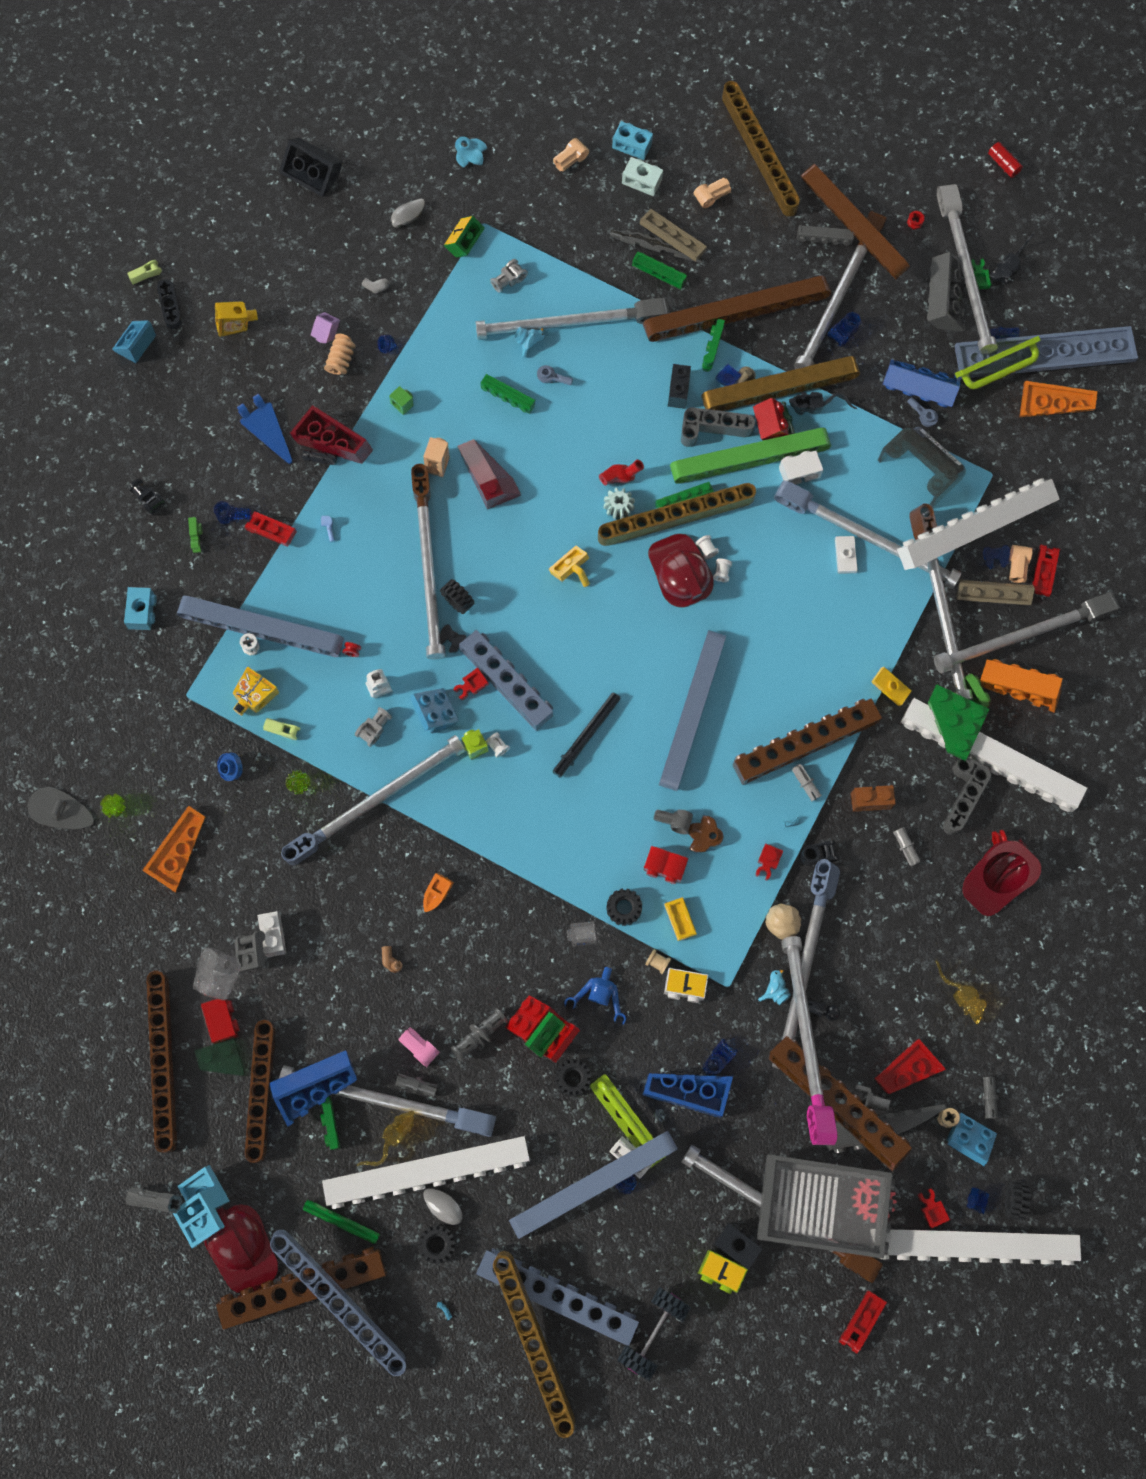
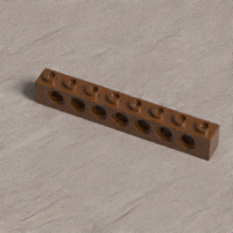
M872 698L868 700L861 699L851 708H848V706L843 707L833 716L828 714L822 717L818 723L810 722L800 731L795 729L787 733L785 738L780 739V737L771 740L770 744L765 747L760 745L747 755L742 753L736 756L732 766L742 785L878 724L882 717ZM853 714H859L862 720H856ZM836 722H843L845 727L839 728L836 725ZM819 729H825L828 735H821ZM802 737H808L811 743H804ZM790 744L794 750L787 751L784 745ZM773 752L776 754L777 758L770 759L767 753ZM757 760L760 766L754 767L750 764V761Z
M786 1036L770 1051L769 1060L811 1097L808 1076L804 1073L807 1071L804 1052L796 1040ZM796 1057L799 1062H792L789 1058ZM818 1064L821 1084H825L830 1088L829 1090H823L825 1106H831L835 1120L893 1172L909 1155L912 1149L910 1143L904 1137H899L890 1124L881 1121L877 1113L873 1109L867 1108L856 1094L852 1095L842 1081L832 1077L831 1072L826 1067H821ZM841 1098L845 1101V1104H838L835 1099ZM857 1112L861 1118H854L851 1113ZM872 1126L877 1132L871 1133L867 1130V1127ZM883 1141H889L893 1146L886 1147Z
M374 1247L362 1250V1254L354 1256V1253L342 1257V1261L334 1263V1260H330L321 1264L323 1270L343 1290L386 1276V1269L380 1249L374 1250ZM363 1261L367 1264L368 1268L365 1271H359L356 1268V1264ZM306 1268L304 1273L307 1276H313L315 1271L312 1268ZM344 1268L347 1271V1276L339 1278L336 1275V1270ZM291 1273L282 1276V1280L275 1283L273 1280L266 1281L257 1289H253V1287L241 1290V1294L233 1296L232 1293L220 1297L221 1301H218L216 1307L222 1329L224 1330L317 1299V1297L308 1287L305 1291L297 1290L296 1283L301 1280ZM328 1284L318 1286L324 1292L330 1289ZM283 1288L287 1296L279 1298L276 1295V1289ZM263 1295L266 1298V1303L263 1305L258 1304L255 1300L256 1296ZM243 1302L246 1306V1310L242 1312L238 1311L235 1307V1303Z

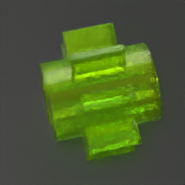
M301 770L292 771V774H288L286 778L287 789L290 792H294L295 795L303 794V791H307V788L310 786L308 775L301 773Z
M117 793L113 796L108 794L100 803V806L103 807L101 811L109 818L112 815L118 817L125 809L123 804L125 800Z

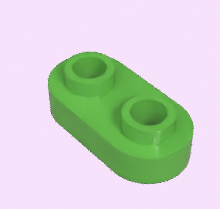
M973 674L964 676L967 689L972 690L973 701L986 708L989 707L990 697L981 688L980 679Z

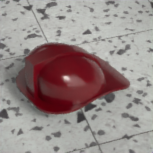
M674 534L650 546L648 556L661 592L668 603L675 607L683 608L704 600L711 594L714 586L713 575L696 544L689 536Z
M1021 839L1019 841L999 842L985 853L980 862L965 878L962 887L963 895L981 914L992 916L1038 880L1041 874V863L1029 851V848Z
M242 1204L235 1205L228 1210L225 1208L217 1210L225 1227L205 1240L204 1243L227 1285L236 1293L241 1294V1290L253 1287V1289L261 1287L262 1283L273 1280L277 1275L278 1262L270 1247V1242L259 1214L250 1206Z

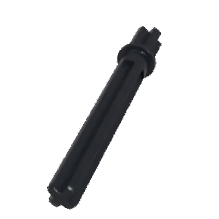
M614 692L611 693L564 755H561V760L553 769V774L561 778L569 766L574 765V760L620 701L619 695Z

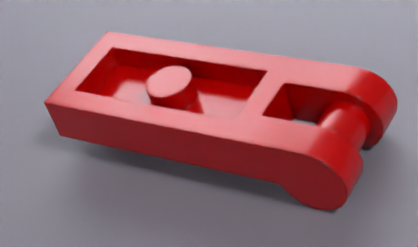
M255 511L251 515V521L247 522L244 527L251 533H256L287 547L297 533L295 528Z
M1040 545L1032 584L1035 588V594L1047 597L1051 595L1060 549H1050L1046 545Z
M867 1290L848 1326L842 1333L839 1343L848 1345L857 1354L887 1302ZM853 1332L859 1335L857 1340L850 1337Z

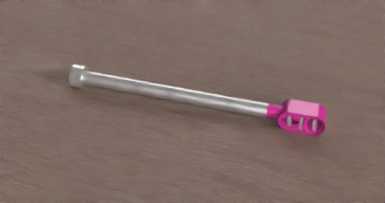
M790 936L784 938L781 942L783 952L788 955L812 1105L807 1110L810 1139L813 1145H835L837 1142L833 1108L825 1106L799 954L803 949L800 937Z

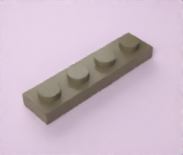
M650 209L640 219L642 226L695 262L706 252V245L654 210Z
M959 580L956 599L1031 605L1035 588L1033 585Z

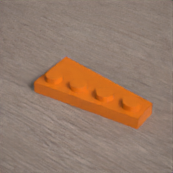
M1025 381L1020 417L1094 411L1098 391Z
M188 806L143 871L176 893L205 816Z

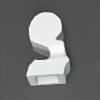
M382 669L374 670L367 674L366 686L372 698L376 699L392 692Z

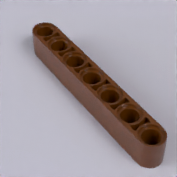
M268 1020L259 1021L255 1026L245 1141V1157L252 1163L262 1162L266 1157L271 1099L270 1082H272L276 1035L275 1026ZM264 1025H269L270 1032L262 1035L261 1028ZM267 1045L268 1053L263 1056L260 1055L259 1048ZM265 1065L267 1067L266 1074L259 1076L257 1074L258 1068ZM259 1086H264V1095L258 1097L256 1095V1089ZM261 1106L264 1112L261 1117L257 1118L254 1115V1110ZM260 1127L262 1134L259 1138L255 1139L252 1132L254 1128ZM254 1148L260 1150V1156L257 1159L251 1158V1151Z

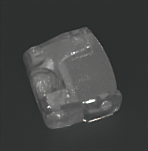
M210 947L202 949L193 983L194 990L208 997L226 1000L241 967L239 959ZM226 961L231 963L229 968L224 967Z

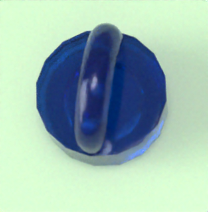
M381 335L378 338V348L382 353H390L397 349V344L391 335Z
M631 1175L615 1186L620 1192L630 1194L634 1190L637 1181Z

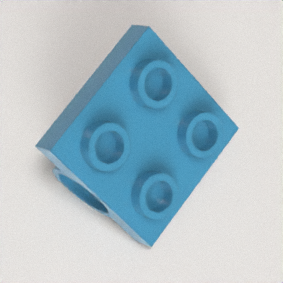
M444 688L415 693L410 697L425 731L430 730L432 734L437 733L459 722Z
M960 1113L958 1124L953 1126L948 1134V1145L985 1166L997 1133Z

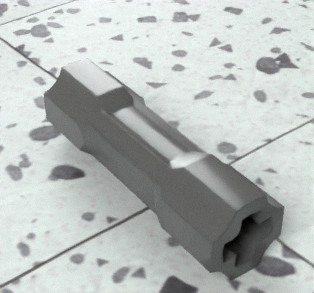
M132 1187L127 1191L126 1202L132 1206L147 1207L176 1214L180 1210L182 1199L180 1195L158 1193Z

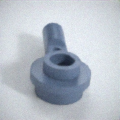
M548 365L541 366L537 371V377L542 383L556 381L571 386L573 378L556 374L554 369Z
M913 397L907 401L920 415L919 419L922 425L931 427L937 423L938 414L934 410H925Z

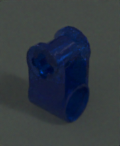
M855 312L848 313L839 323L832 327L827 336L837 341L839 347H843L858 331L861 322L860 316Z
M722 1038L704 1062V1073L707 1076L718 1075L734 1058L738 1050H734ZM715 1062L718 1070L715 1072L711 1071L708 1068V1063Z

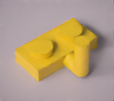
M578 546L573 547L549 568L550 573L561 582L575 572L578 574L584 587L590 584L585 571L580 567L589 559V556Z

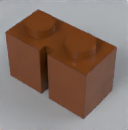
M893 785L876 786L874 790H872V787L854 788L851 792L853 812L890 810L895 805Z

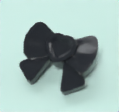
M449 624L445 625L440 632L441 645L447 640L452 642L449 649L450 653L458 652V649H460L459 644L466 639V635H460L453 631Z

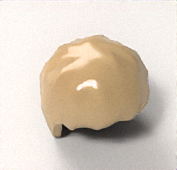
M778 904L769 909L765 923L773 935L783 940L786 937L798 934L801 927V917L799 911L793 906Z

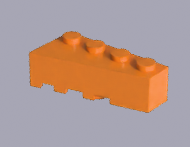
M993 659L992 661H986L980 682L982 688L1002 695L1010 693L1014 699L1020 701L1024 699L1030 700L1032 705L1040 707V705L1049 707L1048 711L1055 713L1061 694L1063 678H1059L1055 674H1043L1036 669H1023L1016 664H1003L1001 661Z

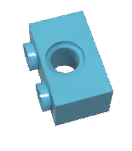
M128 587L124 624L128 629L151 630V624L155 622L153 606H156L157 597L151 588ZM145 606L143 611H137L139 607Z

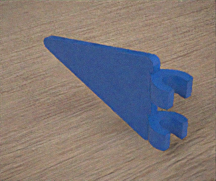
M257 394L252 397L254 404L258 408L257 410L249 413L244 404L239 405L237 409L242 417L240 420L241 424L284 461L291 464L292 458L272 404L269 402L265 404L261 396Z

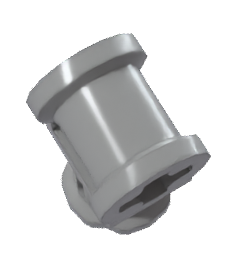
M512 259L501 269V274L496 278H491L490 282L493 288L500 293L508 284L512 287L516 283L522 282L528 275V271L521 268L517 259Z
M381 707L377 709L378 712L372 719L368 718L355 732V736L366 741L369 747H372L377 742L383 732L382 727L388 720L393 718Z

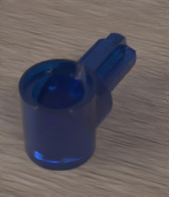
M224 501L216 503L213 508L217 520L222 524L233 522L234 519L249 520L251 518V509L234 508V505H229ZM221 511H227L226 514L220 515Z

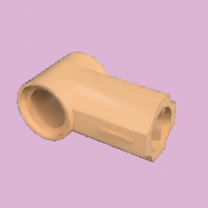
M574 138L568 143L564 151L553 158V162L559 171H565L576 161H583L588 156L589 149L578 138Z
M722 178L708 186L707 184L700 185L695 189L694 195L703 208H708L717 199L731 193L729 181Z
M1012 545L1009 560L1011 561L1009 580L1012 582H1026L1028 564L1032 557L1031 547Z

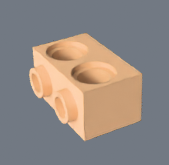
M430 437L423 456L424 465L427 467L429 474L440 477L444 476L450 456L448 442L442 438Z

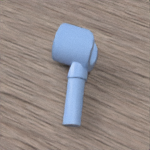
M321 516V526H327L329 540L333 542L332 519L330 516Z

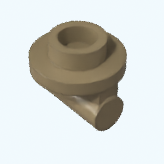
M747 366L742 367L738 372L739 380L737 383L754 380L756 378L755 371Z

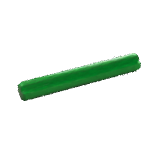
M307 1200L303 1206L304 1211L366 1241L376 1244L379 1239V1233L317 1203Z

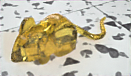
M936 960L939 974L944 982L959 988L953 996L959 1006L964 1007V1014H970L974 1023L979 1024L987 1006L986 1001L980 1000L979 994L974 987L947 980L942 973L939 962Z
M414 1111L396 1116L394 1122L384 1130L382 1135L385 1140L383 1158L379 1162L365 1161L358 1163L356 1166L363 1164L381 1165L387 1158L388 1147L390 1145L398 1146L407 1133H411Z

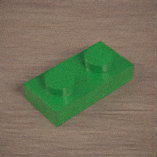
M549 1012L525 1045L542 1058L565 1027V1024L553 1013Z

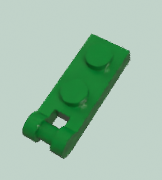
M718 319L717 324L712 325L710 336H713L712 341L708 340L706 351L709 353L704 355L702 369L705 372H709L713 368L725 320Z
M328 1096L326 1101L322 1103L324 1114H321L322 1126H326L327 1134L324 1135L326 1147L330 1146V1150L333 1151L340 1149L332 1098Z

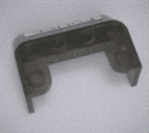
M919 426L908 427L900 431L883 447L877 461L882 462L888 455L892 458H900L909 450L935 474L927 483L928 491L934 496L930 503L933 508L964 478L966 469L962 463L923 428Z

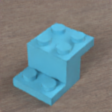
M210 1165L204 1167L178 1186L186 1202L180 1205V1210L176 1214L173 1213L191 1248L198 1246L225 1227L216 1210L228 1203L229 1199Z

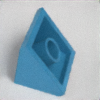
M148 320L132 321L112 350L137 363L156 336L152 324Z

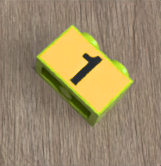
M708 1250L698 1274L702 1275L701 1280L711 1285L714 1281L721 1285L719 1289L731 1294L732 1291L738 1292L748 1269Z

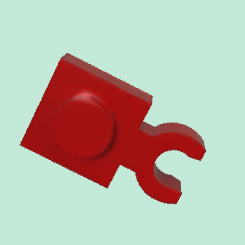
M477 667L462 678L465 682L463 685H456L453 690L455 692L463 690V694L459 698L464 700L468 697L470 691L475 695L488 686L489 682Z
M765 843L758 859V863L762 864V866L757 869L755 876L758 877L760 872L764 871L767 875L765 880L768 881L771 876L770 868L776 870L783 851Z
M928 1189V1199H925L922 1193L918 1194V1198L926 1205L921 1211L931 1229L950 1219L942 1202L934 1201V1191Z

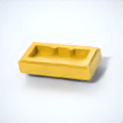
M882 667L871 681L898 706H901L911 693V690L885 667Z
M683 897L664 903L677 941L697 935Z

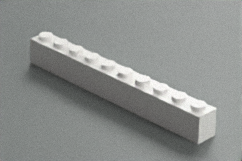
M1044 478L1033 481L1034 485L1020 487L1019 492H1010L1005 495L1004 499L998 498L991 501L989 506L987 504L976 508L977 512L975 513L972 511L962 515L960 520L958 518L952 519L947 522L948 525L945 527L943 525L937 526L932 529L933 532L930 534L925 532L918 535V539L915 541L910 539L903 542L904 546L897 548L904 569L916 568L1060 500L1053 480L1044 481Z
M914 698L900 723L904 724V727L909 730L920 732L926 739L937 741L941 747L945 748V742L939 733L935 717L929 705ZM981 732L978 733L968 757L989 768L993 774L1006 777L1010 783L1025 787L1026 791L1042 796V799L1047 802L1056 803L1062 810L1067 812H1073L1078 808L1087 790L1081 784Z
M525 1136L323 1180L322 1183L326 1206H332V1209L345 1207V1202L352 1201L353 1205L364 1203V1198L382 1199L385 1198L386 1193L393 1192V1196L404 1194L405 1189L408 1188L418 1191L426 1189L425 1185L433 1183L434 1187L446 1184L445 1180L454 1179V1182L466 1180L467 1175L474 1174V1178L485 1176L486 1171L494 1170V1173L504 1172L506 1167L514 1165V1169L526 1167V1162L530 1161Z
M870 1229V1248H874L875 1229ZM890 1229V1233H886V1242H889L888 1254L884 1255V1259H889V1255H897V1260H910V1256H918V1260L930 1261V1256L938 1257V1261H951V1257H959V1262H972L971 1258H979V1262L992 1263V1258H999L1000 1263H1013V1259H1020V1263L1033 1264V1260H1041V1264H1054V1260H1061L1062 1265H1074V1261H1081L1080 1235Z

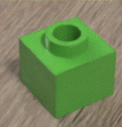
M399 386L389 395L390 404L402 415L414 406L413 395L407 389L404 390Z

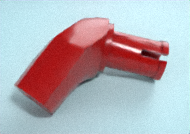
M639 459L629 466L615 464L601 473L599 479L605 486L613 482L629 483L635 479V475L639 471L644 469V464Z

